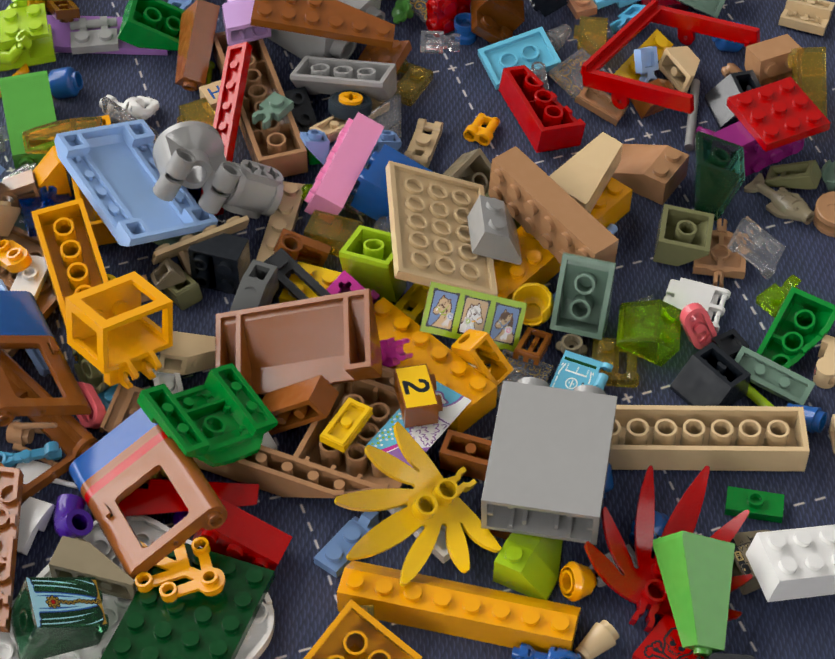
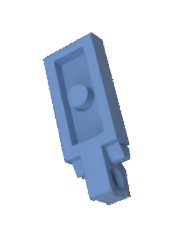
M364 512L360 518L355 516L352 520H349L315 555L314 564L338 578L343 573L344 568L351 562L346 559L349 551L369 530L379 523V512Z

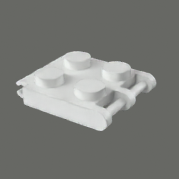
M682 277L680 281L671 279L659 314L667 317L668 322L682 325L680 313L683 308L691 303H699L708 312L711 320L713 315H715L712 323L716 333H718L720 328L718 323L720 317L725 313L724 305L726 300L730 298L731 292L725 288Z

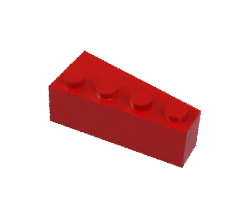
M526 65L503 68L499 92L536 153L580 146L586 123L581 118L577 120L572 115L573 111L567 105L563 107L557 101L558 96L553 91L546 90L543 87L544 83Z

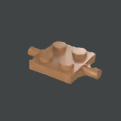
M722 218L717 220V230H712L709 255L694 260L692 274L713 276L712 285L717 286L719 281V287L721 288L724 287V277L744 279L747 252V235L734 234L727 231L728 221L723 219L722 225Z

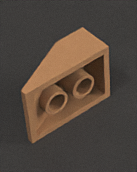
M623 144L621 162L612 177L631 188L632 192L663 205L687 176L690 155L669 145Z

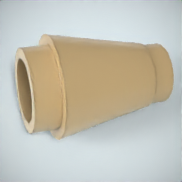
M608 621L595 622L575 649V653H579L582 659H594L615 646L619 634Z

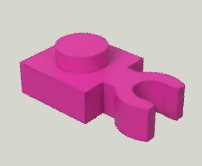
M393 337L380 340L382 365L391 367L400 364V361L412 358L413 353L406 354L403 350V345L409 343V339L404 338L395 341Z

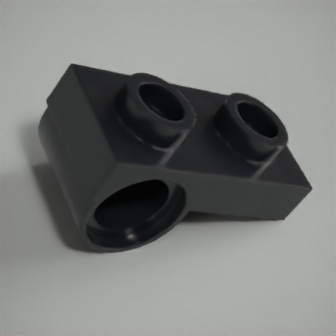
M301 87L284 91L285 97L294 102V109L291 112L299 132H308L309 127L318 122L306 88Z

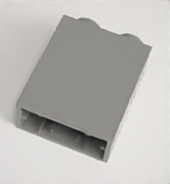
M524 377L517 382L503 380L481 498V528L579 543L589 541L591 544L597 545L615 424L617 396L606 395L604 390L593 385H580L573 390L550 387L546 381L535 377Z

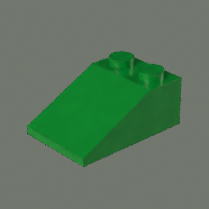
M129 0L125 7L118 39L139 48L178 51L181 15L185 10L162 0Z

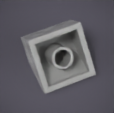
M479 195L467 216L472 254L520 265L522 257L517 226L504 201Z

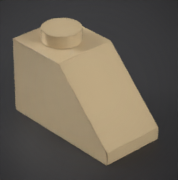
M688 46L665 48L658 66L660 71L678 91L687 93L700 59Z

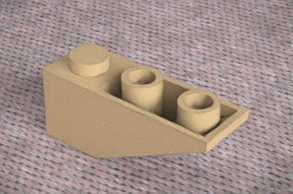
M173 331V346L160 351L159 361L162 367L157 372L187 375L215 368L216 337Z

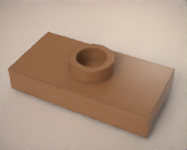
M585 86L575 100L579 105L615 126L628 108V106L625 109L616 108L612 103L611 95Z

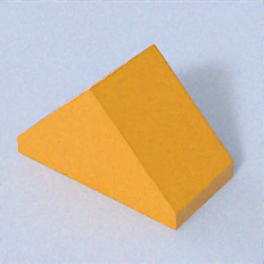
M52 146L33 170L38 187L67 198L72 197L66 169L57 156L56 147Z

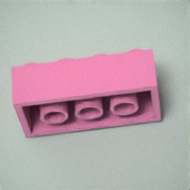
M359 112L353 120L348 118L336 139V143L330 150L325 164L320 169L315 183L304 200L308 203L304 210L305 212L331 226L344 207L384 129L383 125Z

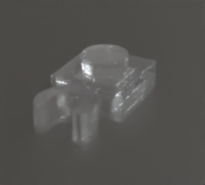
M421 30L420 53L443 54V49H448L451 52L460 51V34L452 33L444 36V31Z

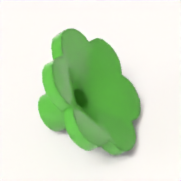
M410 0L396 1L391 13L395 24L413 17L414 11L411 10Z

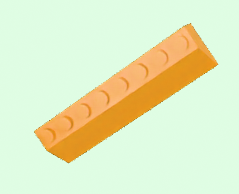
M352 560L344 568L338 586V612H341L350 599H352L376 620L509 648H520L523 642L531 645L536 651L548 653L550 647H559L572 651L581 607L422 574H417L403 587L400 585L401 570Z

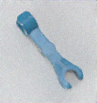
M56 441L46 443L43 448L25 449L18 453L0 451V460H2L1 463L5 467H12L23 462L29 463L43 458L55 461L62 457V450Z

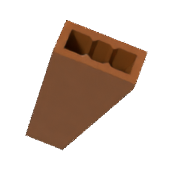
M196 0L181 15L175 84L182 86L187 91H197L199 87L206 84L220 6L204 0Z

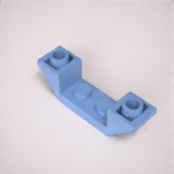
M317 129L300 132V138L304 145L324 165L330 152V141L325 132ZM390 130L382 131L364 166L365 168L369 165L368 162L374 151L380 152L384 144L395 150L402 146V141L396 133Z

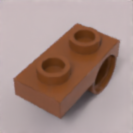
M283 228L273 251L275 253L282 248L295 261L299 260L307 264L323 267L331 246Z

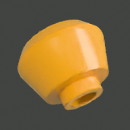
M570 561L560 571L559 586L561 593L571 602H576L590 595L596 587V576L585 565Z

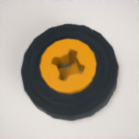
M340 91L331 95L328 109L331 115L341 120H348V118L353 120L358 112L369 117L372 111V100L361 92Z

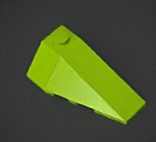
M511 533L494 561L493 581L529 597L548 600L558 582L563 540Z

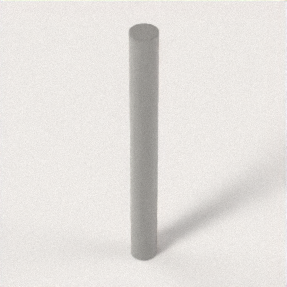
M693 79L690 85V94L694 95V111L687 115L684 145L687 151H692L695 144L700 80Z

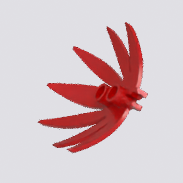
M652 465L646 470L635 515L634 544L638 568L634 567L624 540L606 507L601 511L603 531L608 549L618 569L589 541H586L584 545L592 566L607 586L624 599L637 604L636 612L631 617L629 624L634 626L638 618H641L644 614L645 609H648L645 617L647 624L644 629L648 633L654 626L655 614L662 617L668 614L674 618L656 555H654V559L651 558L655 523L654 473ZM705 466L688 487L672 512L661 537L680 531L694 532L706 492L710 472L709 466ZM744 510L717 530L710 538L731 542L750 511ZM746 574L732 577L730 593L749 582L753 575ZM729 609L727 621L738 619L742 612Z

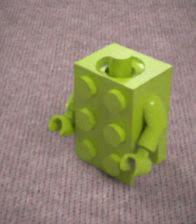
M11 0L14 3H11L6 10L0 11V72L18 69L24 64L34 66L55 62L56 55L52 29L47 21L45 3L27 6V0Z

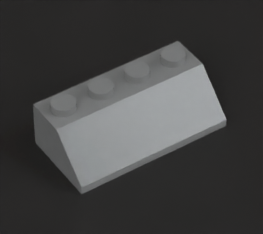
M304 56L290 74V80L295 87H305L309 95L330 94L331 96L340 91H357L377 101L391 100L397 91L396 64Z

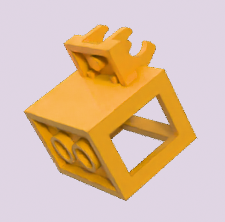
M135 271L65 297L67 344L104 374V382L111 387L120 383L126 389H130L133 387V384L128 376L130 375L132 380L138 379L139 371L149 380L156 378L152 369L157 371L161 369L162 364L155 353L173 346V301ZM141 292L153 301L141 306ZM162 310V328L147 316Z

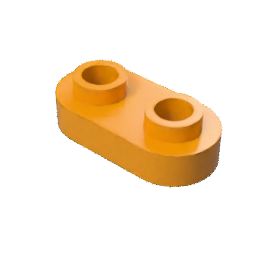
M0 240V266L10 273L21 272L30 266L32 258L27 249L13 240Z

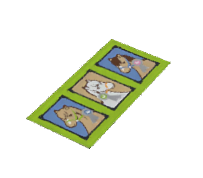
M431 281L420 331L458 339L468 329L484 331L491 336L499 349L514 352L519 342L527 303Z

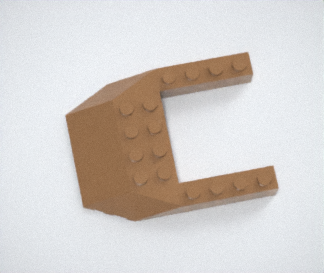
M382 365V377L332 385L339 394L328 417L311 423L293 456L261 445L259 452L223 466L211 467L195 457L193 459L200 469L243 484H259V489L281 497L336 498L337 496L357 491L402 488L403 483L393 480L373 465L364 452L368 442L399 410L394 390V369ZM348 397L372 407L373 415L343 453L321 443L319 436Z

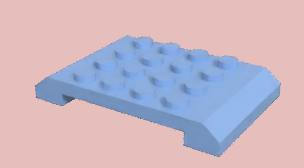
M144 119L57 133L54 143L58 158L119 245L130 247L200 232L211 225L217 226L218 220L214 214L204 211L186 187L181 186L175 198L170 202L161 200L154 194L153 187L160 177L153 160L155 134Z

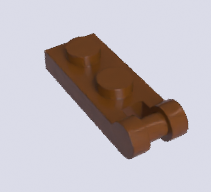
M45 0L46 11L51 12L56 20L68 23L73 22L74 18H80L79 8L72 0Z

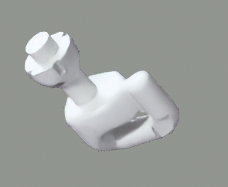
M107 95L99 101V107L102 108L103 113L113 114L117 111L122 112L123 118L127 121L144 119L145 121L158 111L160 107L157 100L144 96L130 97L124 103H121L114 96Z

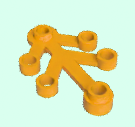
M198 537L192 541L191 547L194 555L199 558L201 570L190 566L185 541L179 548L174 550L176 560L165 557L155 565L166 570L165 572L152 576L148 572H141L134 580L137 590L141 593L149 592L154 587L160 586L159 593L162 600L170 603L178 597L197 591L206 596H216L222 592L226 578L222 570L212 566L209 555L211 548L208 540L205 537ZM140 541L143 548L148 547L144 542ZM183 578L192 580L178 586L173 583V581ZM173 590L171 593L165 594L167 591Z

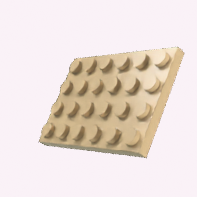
M389 161L385 169L394 277L430 287L432 281L498 296L493 258L472 254L467 216L479 195L485 196L484 185Z

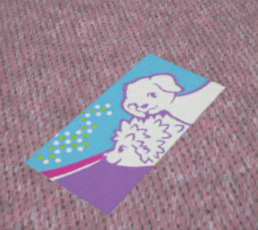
M436 381L437 390L435 393L436 395H441L443 411L438 413L437 424L405 428L399 408L367 445L381 449L411 466L404 458L397 444L393 429L396 422H399L426 453L472 400Z

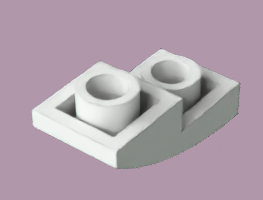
M29 497L22 504L17 546L18 553L27 555L38 530L45 531L54 511V504L33 497Z

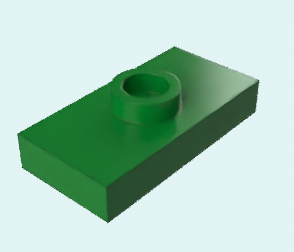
M728 486L724 515L737 516L744 510H749L750 513L747 518L782 523L785 495Z

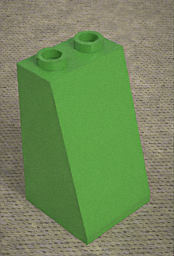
M47 70L0 78V91L16 173L34 170L52 146H55L54 138L28 147L26 133L31 130L57 123Z

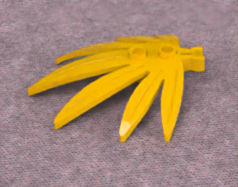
M396 422L393 427L395 438L401 453L411 466L371 445H367L364 452L373 465L382 473L400 483L411 485L413 489L364 490L337 496L334 500L337 506L362 512L384 511L403 505L407 506L369 530L347 554L346 559L349 561L383 553L406 540L420 527H424L404 560L400 574V585L403 587L419 573L428 560L437 541L441 525L445 526V539L449 556L461 573H467L470 570L469 550L463 529L469 538L480 547L494 553H498L502 549L488 529L481 528V520L459 498L462 492L470 491L477 484L475 479L468 483L463 482L459 486L457 485L467 471L464 466L457 471L455 476L443 478L429 456L399 422Z

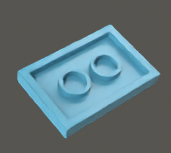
M542 26L478 49V57L496 90H499L503 68L526 65L537 76L561 67V60Z

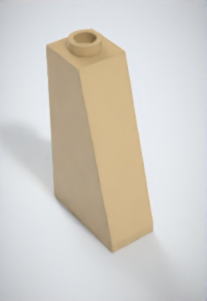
M602 132L549 177L591 213L621 162L623 143Z

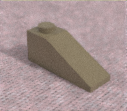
M61 537L49 562L53 581L67 582L64 584L96 591L95 585L90 584L93 583L90 579H96L100 593L128 600L134 598L137 592L135 580L94 545L78 537Z

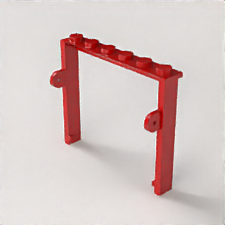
M652 0L581 65L583 86L611 93L612 103L618 109H625L629 105V98L691 114L694 111L693 94L599 70L651 22L678 28V39L684 45H691L695 41V33L741 43L746 47L760 42V28L658 5V0Z

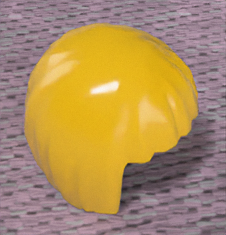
M525 283L513 293L511 300L527 303L523 321L524 325L531 327L540 326L551 317L554 298L548 287L540 283Z

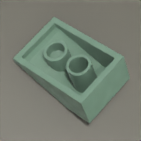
M563 252L550 329L602 340L606 332L611 307L616 263Z

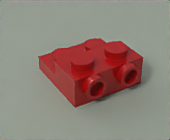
M427 0L426 26L429 32L439 37L455 29L454 17L459 13H470L471 0Z

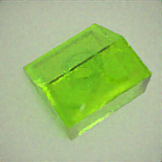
M660 299L622 303L619 307L616 346L662 367L680 350V313L682 310Z

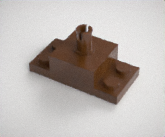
M471 0V31L491 44L513 37V31L525 21L524 0Z

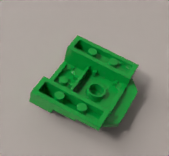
M233 363L210 369L204 385L172 394L165 384L141 390L137 399L138 405L150 421L159 424L168 438L175 441L185 456L195 457L211 467L227 465L259 452L263 435L278 424L277 419Z

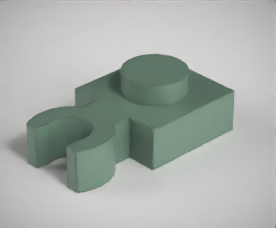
M273 92L259 104V111L253 113L252 124L255 125L258 121H262V129H268L273 119L279 122L294 109V102Z

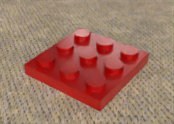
M792 77L727 98L726 105L765 152L830 129L831 122Z

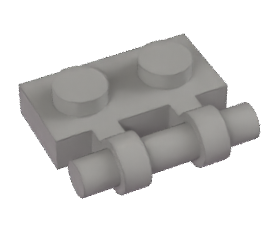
M100 16V19L91 20L79 18V21L70 22L71 31L80 30L70 32L72 55L119 51L117 28L109 29V27H118L117 17L107 18V16Z

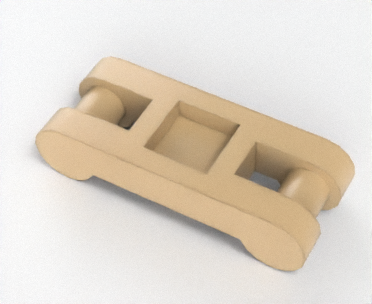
M419 118L409 147L404 155L428 168L442 134L443 122L435 121V123L427 122V119Z

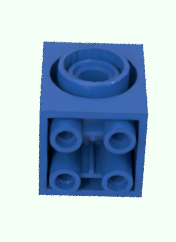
M384 144L380 152L374 151L368 162L369 165L367 168L364 167L357 179L358 182L351 192L354 198L350 206L390 228L385 169L388 162L393 161L427 171L431 170Z

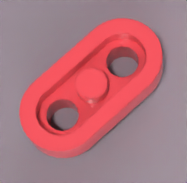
M691 303L683 308L680 313V322L693 346L697 349H702L712 342V338L717 336L710 316L699 303Z
M78 382L91 408V414L76 416L85 428L98 429L106 414L105 407L91 384Z

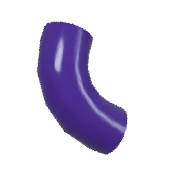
M61 494L57 498L54 527L55 532L60 538L66 536L83 539L93 529V519L84 510L85 500L77 495Z

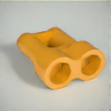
M479 113L473 123L467 126L463 132V137L469 142L477 141L482 146H488L494 137L493 133L500 124V120L497 117H489L484 113Z

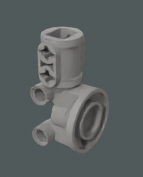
M200 121L180 122L164 130L154 143L153 160L160 177L153 187V192L161 200L172 201L181 186L189 189H203L204 193L199 199L198 204L204 211L210 214H217L222 207L229 212L257 219L261 214L271 216L278 209L283 196V175L271 166L251 160H242L240 164L226 161L222 138L219 132L211 125Z

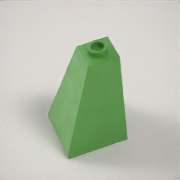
M680 531L653 539L654 552L682 648L694 650V655L701 657L724 651L735 544L687 531Z

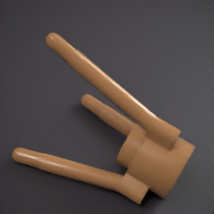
M12 421L6 430V441L13 444L12 449L15 451L32 450L25 447V445L32 443L34 434H44L40 429L57 428L58 424L56 422L23 423ZM46 458L38 459L51 466L58 463Z

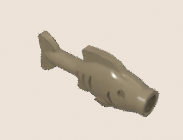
M759 173L752 182L744 187V192H760L768 197L771 202L766 205V210L777 218L790 219L808 225L815 217V212L810 209L798 193L788 192L784 187H780L778 191H775L765 185L762 173Z

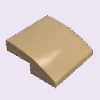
M787 0L778 25L823 36L832 16L835 3L826 0Z

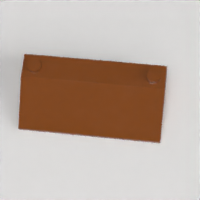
M367 288L216 314L215 368L233 363L258 396L319 375L327 379L331 385L382 377V351L371 290Z

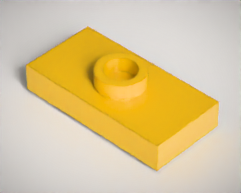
M348 397L320 434V442L344 453L373 415V408Z

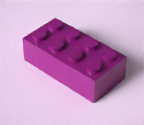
M738 121L713 133L708 169L726 185L741 161L740 153L742 148L744 149L746 177L761 171L773 163H778L792 154L799 153L803 150L805 138L765 152L743 124Z

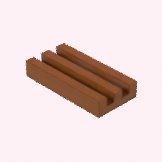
M527 327L514 349L513 359L518 360L519 356H523V362L528 363L530 359H533V365L538 366L551 344L553 334ZM531 334L535 335V338L533 339L530 347L528 348V350H525L524 348L528 343ZM541 338H544V340H543L542 344L540 345L538 351H537V352H534L535 349L537 348L539 342L541 341Z

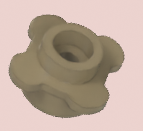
M575 334L563 336L562 340L558 341L555 346L556 350L561 351L563 354L565 350L582 355L587 353V346L582 345L581 337Z

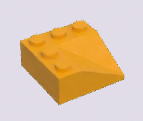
M350 599L303 659H422V656Z

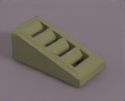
M816 160L774 165L769 168L765 178V185L794 189H817L822 173Z
M186 272L184 274L187 279L184 282L163 289L181 310H185L203 299L199 284Z

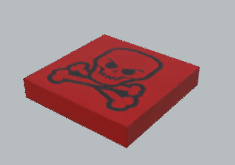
M665 614L633 653L632 659H695L698 656L694 655V650L682 648L675 620L668 614Z

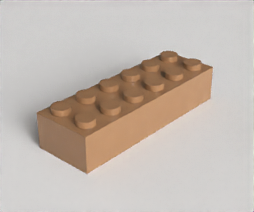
M515 146L492 159L488 195L490 198L504 201L512 218L522 225L527 233L538 240L544 249H547L554 255L560 264L563 252L615 263L619 239L518 147Z

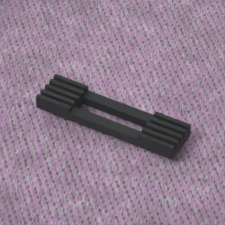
M282 248L264 261V263L277 266L279 285L281 284L297 300L307 299L308 297L288 279L291 273H295L318 296L331 295Z

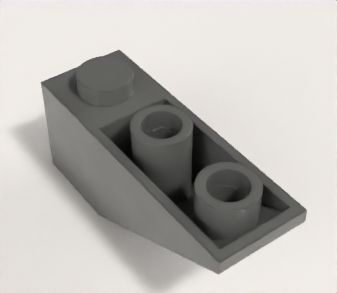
M253 259L241 279L230 311L269 305L279 289L277 266Z

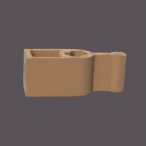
M32 169L4 178L0 182V201H9L12 207L21 208L42 200L40 188Z

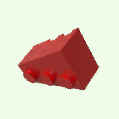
M218 497L228 512L226 521L216 529L206 530L201 528L195 533L192 541L198 537H205L213 552L275 571L292 536Z

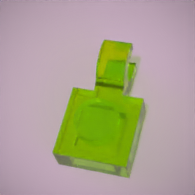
M791 275L782 287L774 283L756 297V304L775 318L791 287L799 289L797 285L801 283V280L795 275Z

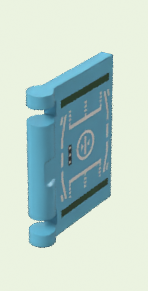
M565 350L550 387L573 390L580 385H593L604 390L609 376L599 372L601 369L611 372L613 365Z

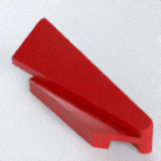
M149 479L148 489L137 488L118 504L125 517L189 511L171 481L164 479ZM209 482L218 497L236 507L253 506L258 503L259 484Z

